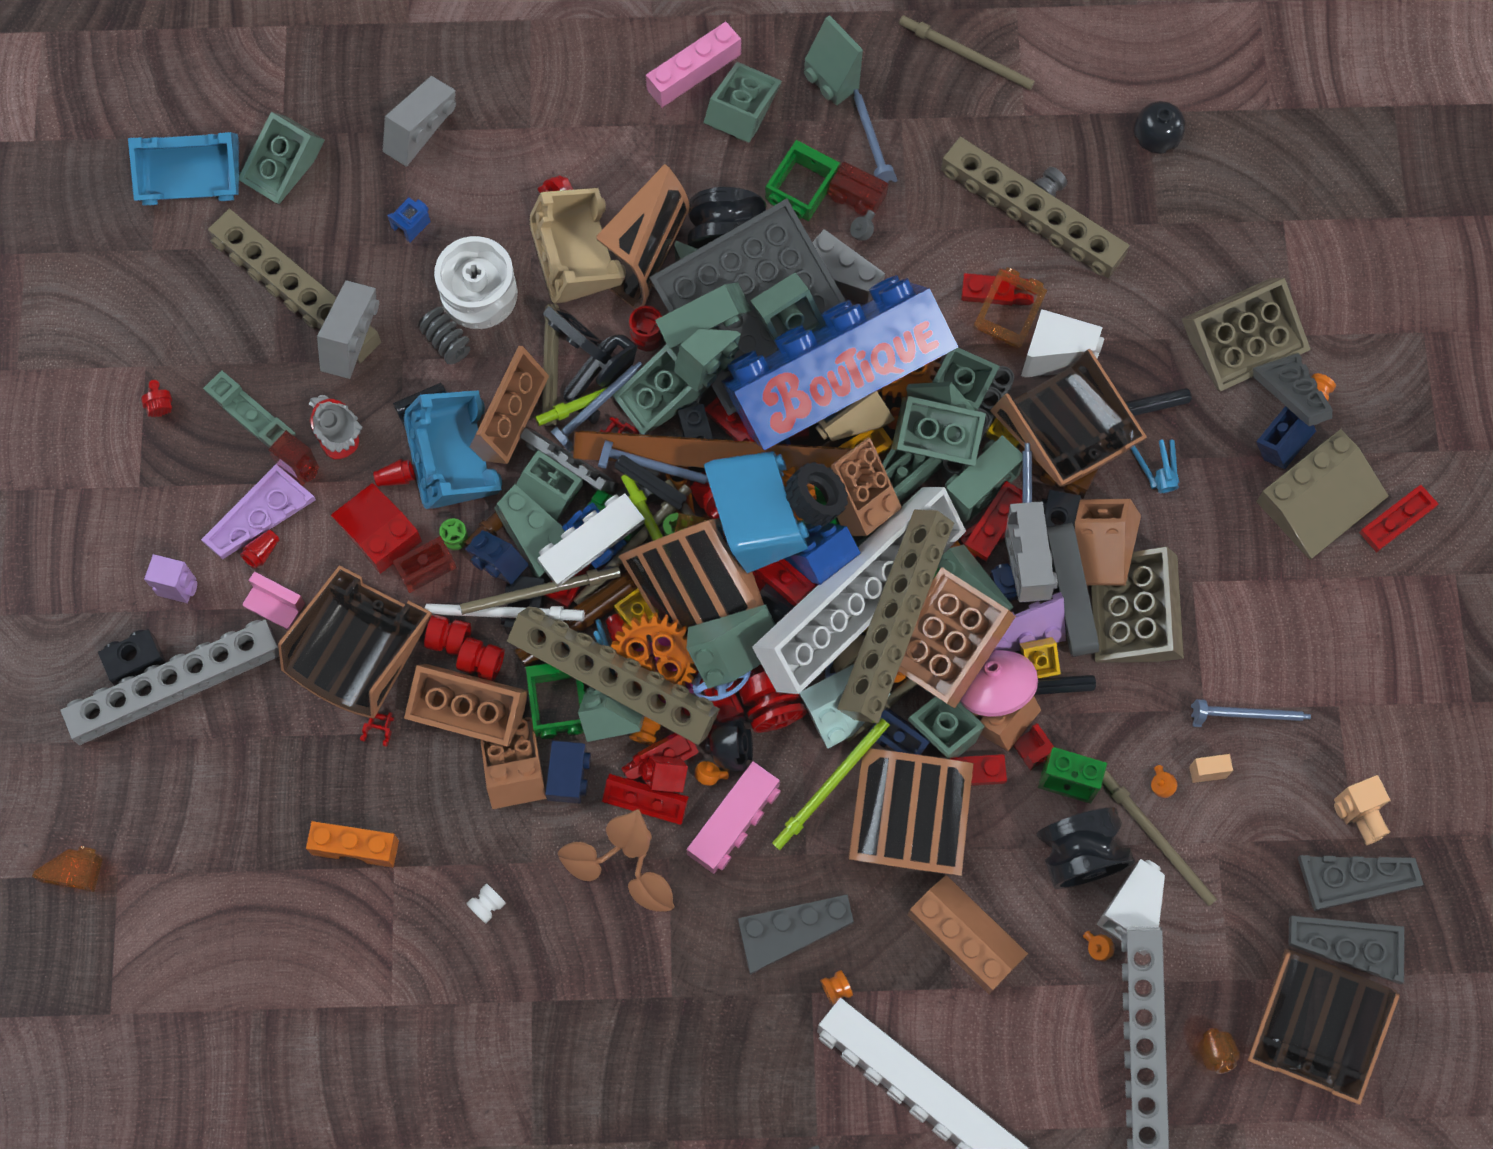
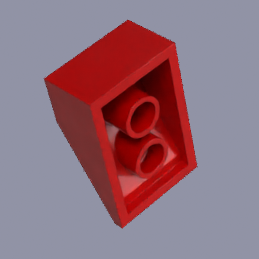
M373 483L331 514V517L380 574L422 542L418 530Z

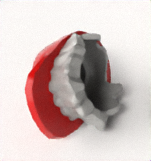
M326 395L311 398L309 405L313 407L310 416V425L325 454L333 460L343 459L353 454L358 448V435L362 430V426L357 421L358 417L349 410L348 406L339 400L330 399Z

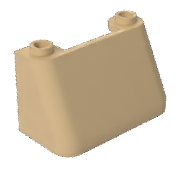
M598 188L541 192L531 211L530 228L550 298L555 304L569 302L620 286L626 277L624 265L619 260H611L608 248L596 239V236L602 230L599 220L602 213L606 210L605 200L601 198Z
M875 391L820 420L815 428L824 440L829 437L831 441L885 427L895 419L878 392Z

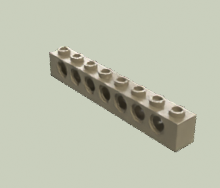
M961 136L944 156L941 171L949 179L957 180L969 192L977 193L983 197L989 205L1005 211L1011 219L1022 222L1031 232L1042 235L1054 247L1062 248L1074 260L1087 264L1096 274L1104 275L1109 279L1126 257L1129 244ZM965 167H972L975 170L970 171L967 170ZM992 180L995 184H989L986 181ZM1011 193L1016 195L1017 197L1011 198L1007 194ZM1028 207H1034L1038 211H1031ZM1049 221H1056L1059 225H1053ZM1071 234H1076V235H1078L1080 238H1079V239H1075V238H1072L1070 235H1071ZM1091 248H1098L1102 252H1094Z
M229 208L208 228L212 237L210 240L212 245L220 252L225 250L229 254L230 260L236 266L240 267L243 265L247 269L248 275L254 281H262L266 285V290L273 297L277 298L280 296L284 300V305L291 312H299L303 316V321L310 328L314 329L317 327L320 330L337 297ZM238 239H242V241H241L240 243H238V244H233L234 241H236V240H238ZM260 254L259 258L251 259L254 255ZM273 270H279L274 275L269 274ZM292 285H298L294 290H287ZM311 300L316 301V303L311 306L306 305ZM369 326L359 353L358 363H361L381 343L378 332L371 326Z
M914 509L837 708L856 721L878 724L954 526V522L938 510Z
M528 606L518 613L507 642L697 745L708 736L720 710L710 700L697 697L690 693L686 687L667 681L662 674L641 667L638 661L617 654L616 650L612 647L600 645L593 641L592 637L588 634L574 631L569 628L567 623L548 617L539 608ZM539 630L545 633L546 639L540 635ZM563 642L568 645L570 651L563 647ZM586 655L592 658L594 664L587 660ZM610 668L617 672L618 677L612 675ZM634 681L641 685L642 690L636 688ZM658 694L665 698L666 703L660 701ZM682 707L688 709L690 716L682 711Z

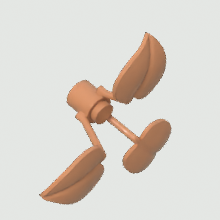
M639 809L617 816L609 821L606 833L611 843L616 847L604 856L597 858L595 848L583 842L566 844L558 851L561 863L573 876L583 881H592L601 874L599 863H603L622 849L626 856L630 858L638 857L635 871L636 879H632L628 884L629 892L633 899L644 908L653 911H670L675 907L672 890L662 876L653 872L641 874L643 859L649 850L652 835L647 829Z

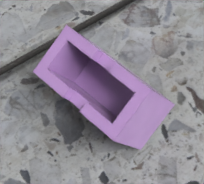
M153 554L144 580L149 586L153 587L152 590L157 596L188 603L190 596H193L197 589V581L193 573L182 561Z

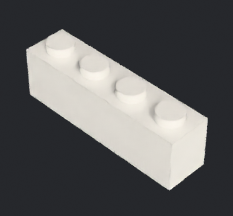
M625 493L620 497L617 494L612 496L604 503L606 508L599 513L594 510L583 519L584 524L579 528L575 529L573 526L561 535L563 540L556 545L550 543L539 551L541 556L537 558L538 563L557 588L601 556L607 549L612 548L644 524L645 518Z

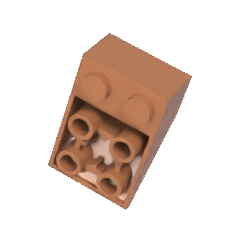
M866 438L831 465L833 472L836 475L838 474L848 493L846 509L837 518L841 525L847 526L852 536L869 535L902 509L871 438Z
M1131 499L1080 500L1075 520V533L1086 585L1126 586L1141 514Z
M1033 696L1025 706L1007 715L990 717L971 713L985 725L981 735L1009 751L1040 713L1041 709Z
M532 717L522 718L508 747L480 739L486 787L492 809L547 799Z

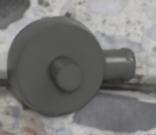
M868 210L865 217H858L852 222L850 231L856 240L865 241L873 234L874 225L871 220L876 214L873 211Z

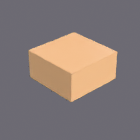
M1230 754L1196 758L1189 766L1192 783L1226 779L1233 771Z

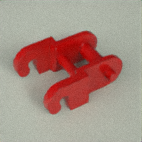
M613 417L609 418L611 423L606 430L599 431L611 432L616 426L620 429L617 433L628 431L629 433L640 434L636 428L627 422L622 424L618 418Z
M389 712L388 715L377 713L375 718L385 720V726L373 724L374 719L369 718L368 723L363 725V735H361L360 741L365 742L368 731L376 728L385 731L383 746L387 747L392 733L389 727L391 721H394V717H392V712Z

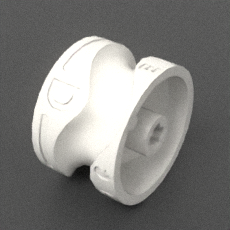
M470 236L454 241L441 252L435 265L434 276L443 308L453 321L467 328L484 329L499 324L511 314L517 301L518 290L512 261L500 244L489 238Z

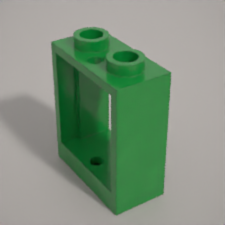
M796 140L765 186V199L773 206L788 199L798 218H803L809 222L839 176L840 162ZM795 163L825 178L808 205L778 190Z
M549 664L526 667L532 723L536 737L540 736L542 739H550L556 737L558 733L568 732L569 735L584 733L580 719L541 725L536 683L572 679L573 677ZM576 679L580 706L585 694L584 683Z
M1052 747L1044 762L1038 788L1091 804L1101 789L1107 763ZM1064 785H1069L1070 790H1065Z

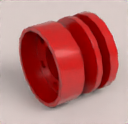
M765 671L750 677L739 690L744 706H755L747 713L749 720H753L751 726L755 733L784 728L801 719L807 713L805 705L800 703L802 701L800 694L776 692Z

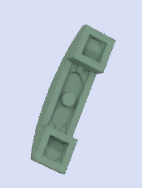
M220 371L203 388L230 416L276 453L296 436L294 431L280 419L273 417L245 393L240 385L225 372Z

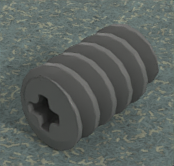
M440 306L426 313L420 319L418 326L421 333L426 335L427 340L432 342L433 347L438 350L440 356L444 357L445 362L452 365L461 361L469 354L471 348L469 346L466 347L469 343V338L467 336L462 337L463 330L456 329L457 323L455 321L449 322L451 316L444 314L445 309Z

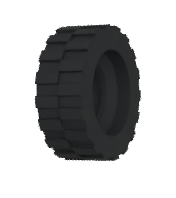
M816 462L807 463L797 470L786 482L785 492L787 493V501H789L790 507L795 511L796 515L806 523H811L813 526H825L846 509L845 506L848 504L846 487L838 474L836 475L831 468H827L824 464H817ZM808 483L814 485L822 492L826 505L820 504L811 496L807 488Z

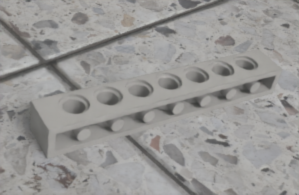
M266 619L252 621L246 625V628L238 632H227L220 637L221 639L213 643L206 642L200 644L195 648V651L186 655L178 654L173 656L170 662L161 666H150L144 670L143 674L136 677L129 676L119 681L118 685L111 688L98 689L91 697L84 700L76 699L67 704L66 708L60 711L72 740L78 745H82L279 657L278 643ZM246 642H254L250 650H242ZM221 653H228L225 661L217 662V657ZM196 664H203L200 672L191 673L192 668ZM177 675V680L173 684L166 685L168 677ZM147 686L152 687L148 695L141 696L143 688ZM125 697L126 701L124 705L119 708H115L116 701L120 698ZM100 709V713L96 718L89 719L90 713L93 710Z
M1127 927V934H1121L1122 952H1128V964H1122V980L1128 981L1129 993H1123V1010H1129L1130 1021L1124 1022V1040H1130V1051H1125V1069H1131V1080H1125L1126 1098H1132V1110H1126L1127 1127L1133 1128V1139H1127V1149H1169L1162 927ZM1140 950L1147 951L1151 956L1150 962L1146 965L1137 964L1134 960L1136 952ZM1139 980H1147L1151 983L1152 989L1147 994H1140L1136 991L1135 984ZM1141 1009H1147L1152 1013L1153 1017L1150 1022L1141 1023L1136 1019V1013ZM1147 1038L1152 1041L1154 1046L1149 1052H1141L1136 1046L1137 1042L1140 1039ZM1142 1068H1149L1154 1072V1077L1150 1081H1142L1137 1075L1138 1071ZM1144 1097H1149L1155 1102V1106L1152 1110L1145 1111L1139 1107L1138 1102ZM1144 1127H1151L1155 1130L1156 1135L1151 1140H1145L1139 1135L1140 1130Z

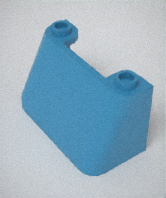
M227 132L218 133V135L128 138L134 201H142V206L158 205V200L214 196H218L219 201L234 200V195H239L238 134Z
M479 390L422 394L405 410L404 424L421 501L426 509L496 495L502 490L500 474L495 469H487L486 461H483L470 448L478 430L477 422L485 412V405L480 398Z
M774 451L715 459L704 464L728 545L746 573L808 549L805 538L809 537L807 528L803 521L798 523L786 498L787 493L785 492L782 477L784 476L783 471L787 467L781 454L776 455Z

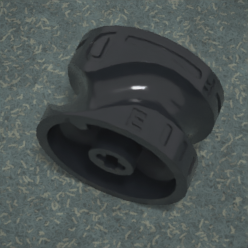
M714 187L696 193L689 202V219L695 227L688 233L687 245L700 249L766 211L764 199L752 191L736 187Z
M1108 807L1080 813L1050 824L1036 833V836L1042 842L1052 848V852L1045 859V863L1054 889H1065L1097 881L1121 872L1135 864L1131 849L1117 845L1114 840L1122 824L1116 808Z

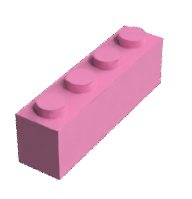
M724 22L646 74L647 91L661 107H664L740 56L741 38L727 22Z
M753 761L689 845L687 855L713 874L718 868L723 870L731 859L729 853L735 846L739 848L746 840L748 834L745 832L751 824L754 826L758 824L764 815V812L761 810L767 802L772 804L781 791L778 789L780 780Z

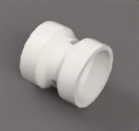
M485 884L480 889L479 899L471 898L466 903L484 923H487L492 918L491 910L501 909L506 904L488 884Z

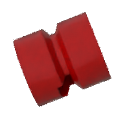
M651 306L638 307L631 313L629 318L631 340L642 351L657 349L664 339L655 321L662 317V315L656 308Z
M433 614L426 629L424 647L435 651H442L446 648L447 654L458 656L464 640L471 635V623L457 619L450 623V620L446 617Z
M468 636L460 649L456 669L468 674L478 672V677L495 681L503 663L505 649L493 644L484 646L483 641Z

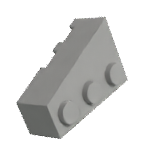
M430 76L385 116L383 152L407 167L446 117L454 111L456 106V90Z
M824 229L812 243L843 297L864 304L869 303L873 299L869 289L883 281L885 273Z
M345 281L317 335L320 371L348 379L351 378L372 317L377 314L379 308V300L376 299V288Z
M1043 502L1010 504L1004 537L1018 601L1051 600L1053 589L1057 588L1058 582L1056 572L1052 570V553L1049 549Z

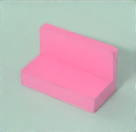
M254 572L249 579L253 588L243 602L244 608L289 630L304 607V600L299 594Z

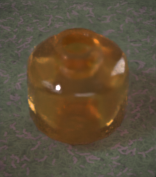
M1217 1028L1206 1031L1202 1035L1203 1039L1197 1046L1206 1069L1215 1071L1216 1074H1223L1233 1070L1237 1066L1236 1062L1240 1058V1053L1232 1035L1226 1031L1219 1032Z

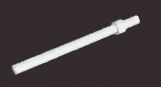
M425 605V609L432 612V615L517 618L518 613L525 609L522 607L496 606L462 615L460 605ZM551 606L550 609L539 608L545 612V615L554 620L584 621L585 618L584 610L564 609L563 606Z

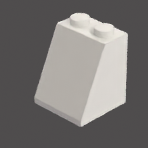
M1041 309L1021 376L1034 377L1059 374L1072 366L1087 349H1091L1098 359L1104 342V338L1100 337L1102 327ZM1081 366L1083 371H1088V367Z
M1140 859L1124 880L1097 925L1121 940V934H1127V927H1159L1165 874L1160 872L1161 868L1150 860L1143 861ZM1144 950L1138 951L1143 956H1145L1148 953Z

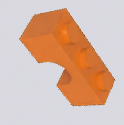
M312 821L306 849L314 856L334 859L344 856L363 860L367 864L394 867L399 840L392 833Z

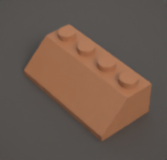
M518 346L470 445V448L483 461L508 464L549 378L545 370L523 346Z
M429 664L417 665L404 719L508 747L523 718L529 691Z
M947 875L929 889L909 910L908 916L988 994L1028 955L1019 944Z

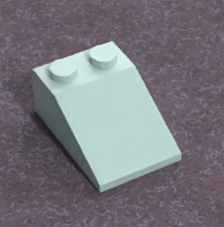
M854 664L800 692L808 713L827 748L853 736L865 723L863 721H856L837 709Z

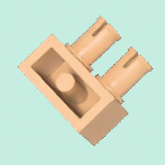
M1378 775L1347 787L1334 799V808L1337 815L1341 819L1343 818L1346 824L1351 822L1357 824L1366 846L1381 840L1383 836L1390 833L1379 812L1390 801V798Z

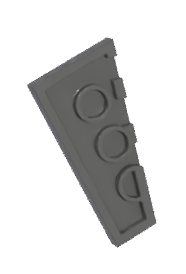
M1299 353L1253 368V377L1308 426L1317 425L1332 419L1333 409L1322 391L1317 389V383L1314 378L1310 377L1309 369L1306 364L1302 363V357Z
M528 428L523 430L520 438L526 441L525 446L535 452L538 450L542 451L548 457L569 469L570 472L590 483V486L596 490L599 489L604 492H614L619 482L582 459L573 458L572 453L535 430Z
M1300 855L1297 857L1314 911L1418 888L1424 885L1415 858L1310 857V855Z
M848 895L738 918L750 975L853 924Z
M1300 916L1289 917L1288 946L1400 985L1404 983L1403 926Z

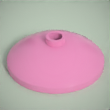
M1005 650L993 651L960 702L967 710L982 716H1002L1015 712L1025 706L1037 690L1038 676L1036 669L1029 659L1019 653Z

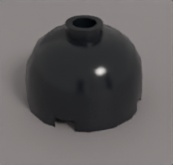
M1165 101L1153 102L1145 106L1136 118L1134 125V135L1140 141L1141 147L1159 154L1178 147L1185 132L1183 113L1177 106Z
M733 716L719 721L713 727L710 738L706 739L707 753L712 755L714 762L720 768L727 771H746L749 767L746 765L747 760L753 759L751 729H745L744 722H748L745 716Z

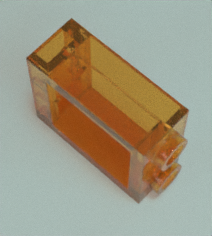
M1006 267L1005 270L1000 268L973 328L1020 349L1047 293V289L1043 288L1044 284L1036 279L1030 278L1027 281L1019 277L1020 273L1012 268ZM1002 280L1037 296L1020 334L984 319Z

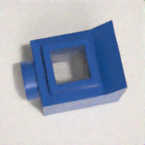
M410 197L394 213L387 215L391 228L394 231L398 227L401 228L408 242H411L431 222L428 207L421 200L418 199L415 202Z

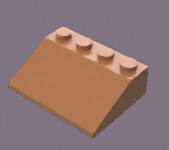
M941 567L931 583L898 671L955 708L1016 616L1007 608Z

